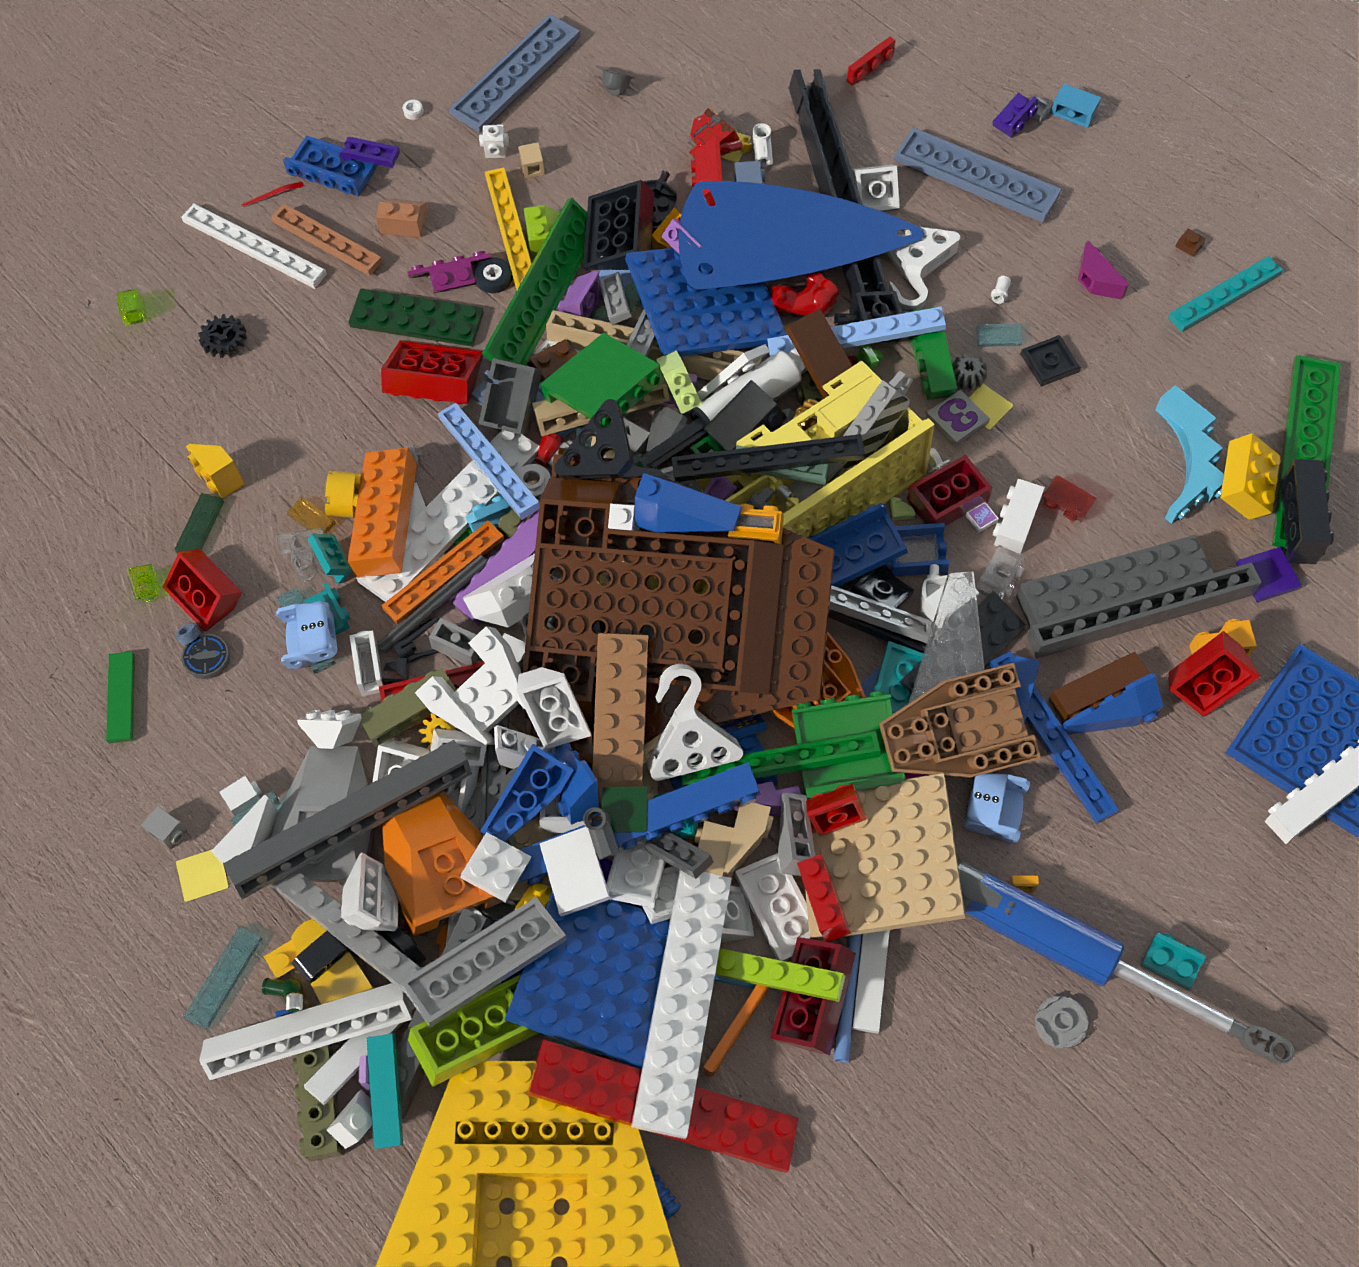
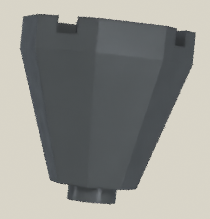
M658 407L653 414L646 452L688 425L686 423L688 418L668 407H664L663 410L661 407Z

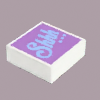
M986 502L966 513V518L978 533L996 524L999 519Z

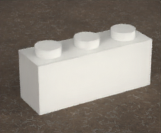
M1018 479L1015 487H1010L1007 499H1010L1009 505L1004 504L1000 514L1003 521L1002 523L997 522L993 532V536H996L995 546L1021 554L1045 487Z

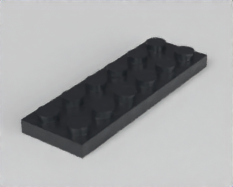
M993 591L909 671L899 683L916 699L944 680L979 672L1026 624Z

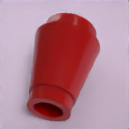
M555 433L542 436L535 461L542 466H547L548 462L562 445L563 439Z

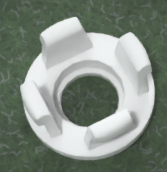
M528 464L516 472V475L534 497L540 499L549 478H551L548 470L538 464ZM530 473H536L540 478L538 483L534 485H528L524 481Z

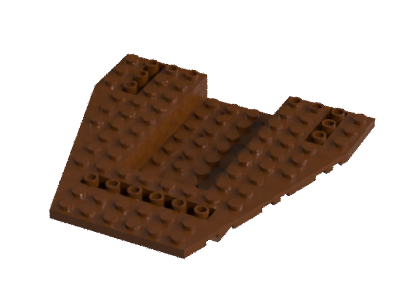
M554 454L552 476L549 478L540 498L523 673L541 667L564 673L590 731L594 732L598 634L594 630L595 624L598 621H603L606 625L604 633L642 635L643 628L650 625L654 629V635L648 640L645 739L657 737L664 732L675 709L691 685L689 677L678 676L671 681L669 689L661 702H657L656 694L659 688L660 677L668 667L675 664L689 665L698 674L701 680V691L694 708L714 723L821 699L835 555L834 549L783 528L781 545L768 540L730 539L728 537L729 531L656 533L640 528L639 531L608 529L610 504L634 505L629 504L627 500L635 499L641 478L625 480L622 478L564 480L554 470L555 464L562 455ZM574 456L570 462L571 466H577L581 461V457ZM604 458V461L608 462L613 458ZM669 479L670 482H673V483L682 485V484H680V483H678V482H675V481ZM740 516L739 526L773 529V523L759 517ZM560 567L563 570V577L561 580L555 581L552 573L554 569ZM603 572H609L611 580L607 585H602L599 581V577ZM651 576H656L659 580V585L656 589L650 590L647 586V580ZM700 580H705L708 585L707 591L703 594H698L695 590V585ZM552 616L558 619V627L555 630H550L547 626L548 619ZM694 630H700L703 634V639L698 644H694L690 639V635ZM524 709L525 718L527 719L526 734L539 738L526 709Z

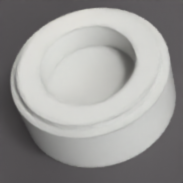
M409 100L403 105L404 115L410 120L419 119L424 113L422 103L418 100Z

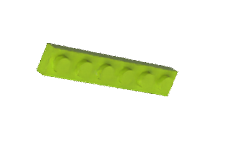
M719 948L715 976L837 1002L840 1001L845 981V975L840 972Z

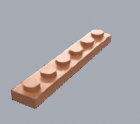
M283 204L271 216L273 223L368 276L382 263L381 256L286 204Z

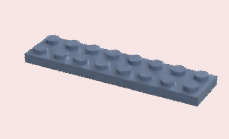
M549 14L449 108V114L480 133L484 125H489L580 37V31Z
M914 127L894 156V161L1042 223L1062 190Z

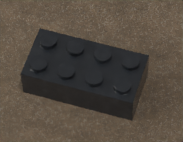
M1294 459L1280 482L1287 563L1316 565L1319 559L1324 556L1328 546L1333 543L1334 533L1330 531L1332 513L1331 510H1328L1329 490H1326L1325 484L1327 481V470H1324L1323 460Z

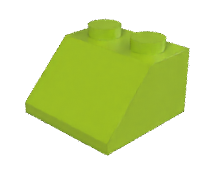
M545 205L524 208L531 257L537 255L560 214Z

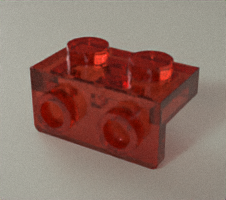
M1058 475L1055 476L1046 492L1042 493V500H1044L1043 504L1052 510L1058 508L1064 512V517L1073 522L1076 519L1082 522L1096 501L1095 496Z

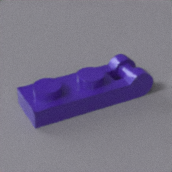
M347 137L344 143L345 147L339 153L340 157L346 161L354 159L393 168L400 150L399 147Z

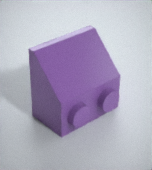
M593 271L577 277L574 284L568 287L565 299L559 302L557 311L590 318L602 299L599 272Z

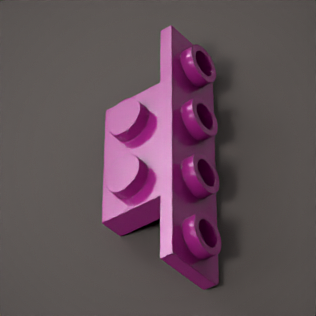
M485 251L473 253V257L465 258L462 255L452 258V261L444 263V260L432 262V266L424 267L423 265L413 266L411 271H407L409 278L430 274L434 293L476 284L471 264L490 259L491 255L490 253L485 254Z

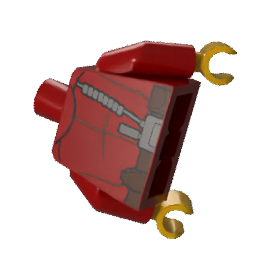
M707 108L703 115L694 118L690 137L696 145L689 152L694 159L695 151L715 136H719L721 156L740 150L744 153L751 151L753 143H748V137L744 136L740 141L736 131L722 120L718 113L715 114L711 109Z

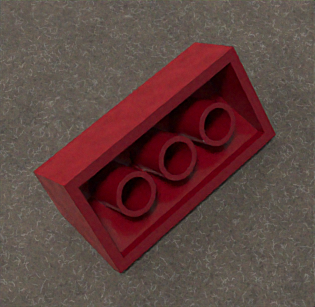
M797 937L791 963L843 973L845 981L840 1001L837 1002L783 990L770 1038L807 1051L830 1056L856 953L841 944Z

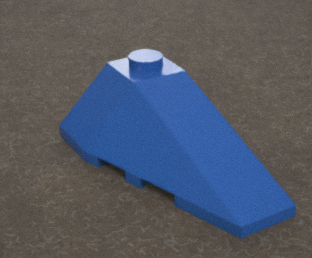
M643 473L635 495L634 525L656 533L735 531L742 507Z
M1152 672L1125 686L1126 690L1116 698L1111 694L1097 706V709H1094V707L1087 708L1065 721L1062 727L1070 735L1137 726L1143 722L1149 724L1155 721L1163 707L1156 676Z
M565 743L555 747L556 756L565 761L575 771L560 794L561 801L558 802V807L561 815L566 816L572 825L583 821L584 814L590 808H599L598 781L586 761H580L579 753L576 750L572 751L570 743Z
M532 744L480 831L484 834L487 832L506 842L563 792L575 770L547 749Z

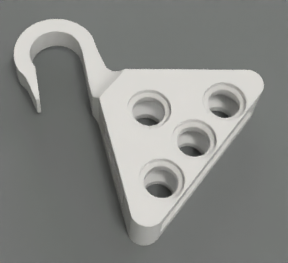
M920 227L925 238L886 252L904 278L920 296L916 300H907L901 296L900 291L890 282L889 290L896 291L902 310H919L924 307L928 290L922 279L957 253L960 235L957 232ZM909 229L901 230L904 232V235L899 236H908L912 234ZM936 236H944L946 238V241L936 240L934 238Z
M675 664L668 667L662 673L659 680V688L656 694L658 703L661 702L674 678L687 676L691 679V685L675 709L647 761L649 772L656 781L734 762L743 756V751L733 736L694 708L701 691V680L696 671L686 664ZM695 731L691 736H685L688 732ZM722 747L720 751L714 752L716 748ZM699 753L696 757L690 758L691 755ZM725 755V756H724L723 758H721V759H716V758H714V757H718V756ZM674 759L673 763L666 764L667 761ZM698 761H702V762H701L700 764H698V765H692V764H691V763H695V762H698ZM678 767L674 771H667L668 769Z

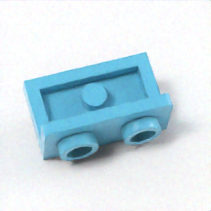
M502 495L493 498V504L486 506L485 503H481L472 507L473 512L465 516L472 532L476 531L488 520L496 528L499 527L498 522L502 515L511 511V506Z

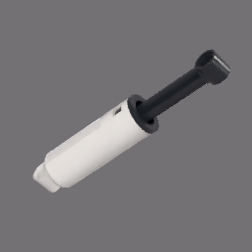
M796 348L788 354L784 351L776 352L703 401L702 405L691 409L692 423L644 455L639 453L633 456L634 464L643 468H657L701 437L706 438L709 436L703 428L750 380L754 381L774 401L798 386L802 380L801 375L808 370Z

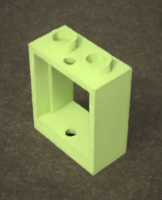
M677 350L656 359L657 363L660 364V369L681 414L702 405Z

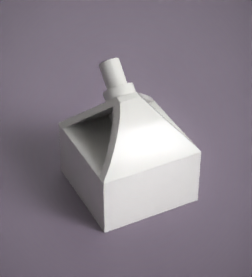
M932 564L920 594L919 617L932 621L931 633L939 640L975 609L979 592L961 573L939 576V565Z

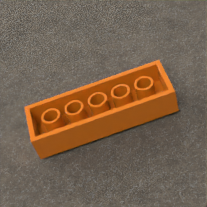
M408 447L365 453L348 555V563L358 578L402 573L417 463Z

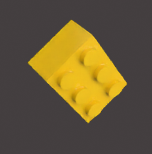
M1253 433L1229 441L1220 498L1248 520L1271 514L1275 501L1280 455Z

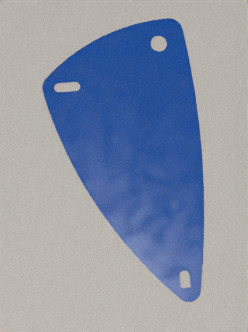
M700 181L694 185L686 200L680 225L702 247L699 248L680 228L678 240L680 260L687 283L695 289H710L783 279L842 266L919 241L923 238L924 234L920 227L895 216L861 204L820 193L759 183ZM704 189L710 190L716 203L715 206L707 204L702 192ZM909 229L912 235L899 236L897 231ZM702 263H708L713 267V272L708 275L702 274L698 270V266Z

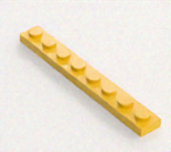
M503 167L485 171V177L517 290L531 266V260L506 171Z

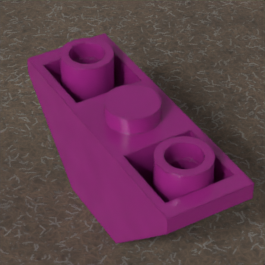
M1090 241L1086 242L1081 256L1078 275L1079 282L1090 294L1117 299L1124 298L1129 286L1125 277L1116 271L1112 263L1104 258L1097 247H1094Z

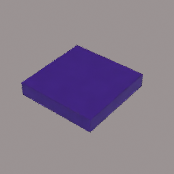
M1281 547L1239 559L1236 563L1237 566L1252 562L1262 583L1253 595L1257 603L1298 590L1302 586L1290 563H1287V558Z

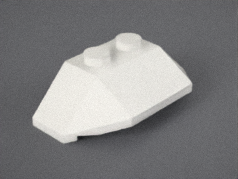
M535 554L463 597L473 618L510 627L529 612Z
M362 852L358 856L343 887L341 918L349 925L357 926L362 930L395 931L398 927L397 896L389 878L385 875L384 865Z

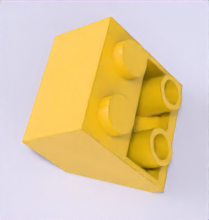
M188 444L186 446L190 453L187 458L194 466V471L200 479L204 478L207 487L213 494L217 492L223 499L245 484L234 461L221 446Z

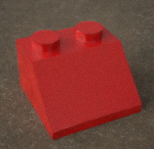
M854 784L841 785L834 791L816 794L812 799L806 800L808 817L819 837L867 820Z

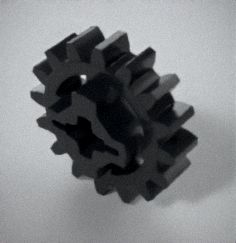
M222 314L219 319L215 315L213 321L207 319L208 325H201L203 332L198 333L200 337L199 342L205 352H210L212 357L219 354L220 358H223L226 353L231 357L232 351L238 353V346L244 347L243 340L247 339L246 329L240 319L235 320L233 315L226 318L225 314Z

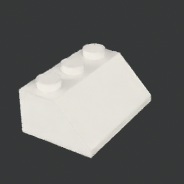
M541 667L519 674L517 693L545 749L591 736L592 733L564 673Z

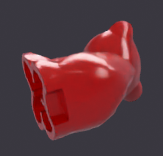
M817 271L807 274L808 283L802 292L797 293L787 285H775L771 289V299L779 317L790 313L806 316L818 309H821L825 316L831 311L834 304L837 303L836 297L839 295V290L835 284L829 279H825Z

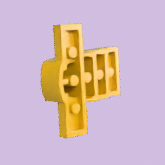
M313 919L305 921L296 928L290 941L265 955L264 959L276 979L295 968L292 965L293 960L327 930ZM350 951L317 980L310 983L321 1004L374 989Z

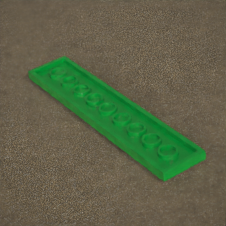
M573 198L568 199L483 350L482 354L491 362L495 358L527 365L529 357L532 356L546 330V324L552 311H556L559 302L562 300L583 261L587 212Z
M1296 355L1294 358L1272 546L1286 549L1280 482L1294 459L1323 460L1324 470H1327V481L1325 484L1326 490H1328L1341 363Z

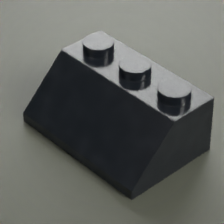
M750 380L703 429L721 451L734 450L738 440L761 425H765L770 432H774L787 419V416L771 397L754 381ZM762 433L759 434L758 436L754 437L752 440H753V441L757 440L758 438H760L761 436H763V434H762Z

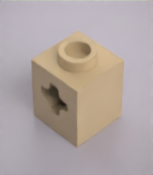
M533 143L518 146L525 179L545 175L539 144Z

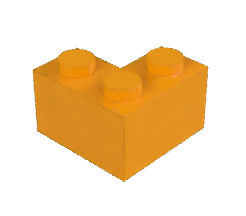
M1232 619L1225 622L1219 633L1201 632L1195 635L1189 645L1191 654L1224 631L1237 641L1247 655L1250 656L1257 646L1250 620L1240 621V619Z

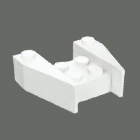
M486 626L469 642V645L485 662L478 671L455 692L443 677L432 676L415 694L430 712L481 743L494 745L495 739L489 731L519 703L524 709L525 707L517 693L518 677L522 673L512 648L495 628Z

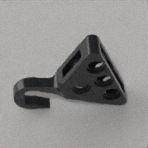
M613 399L604 401L554 466L556 474L564 480L614 478L625 480L642 478L643 473L669 481L668 477L656 468H643L634 465L622 410ZM610 417V425L607 427H601L600 423L602 419ZM591 436L596 437L595 444L591 447H586V440ZM608 451H614V458L608 462L604 461V455ZM574 456H580V463L577 466H571V459ZM635 499L627 500L629 504L635 505Z

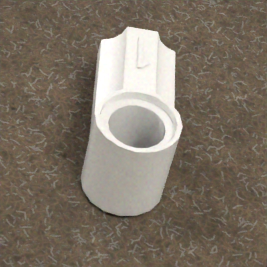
M757 124L753 128L755 161H760V168H767L773 164L771 128L767 124Z

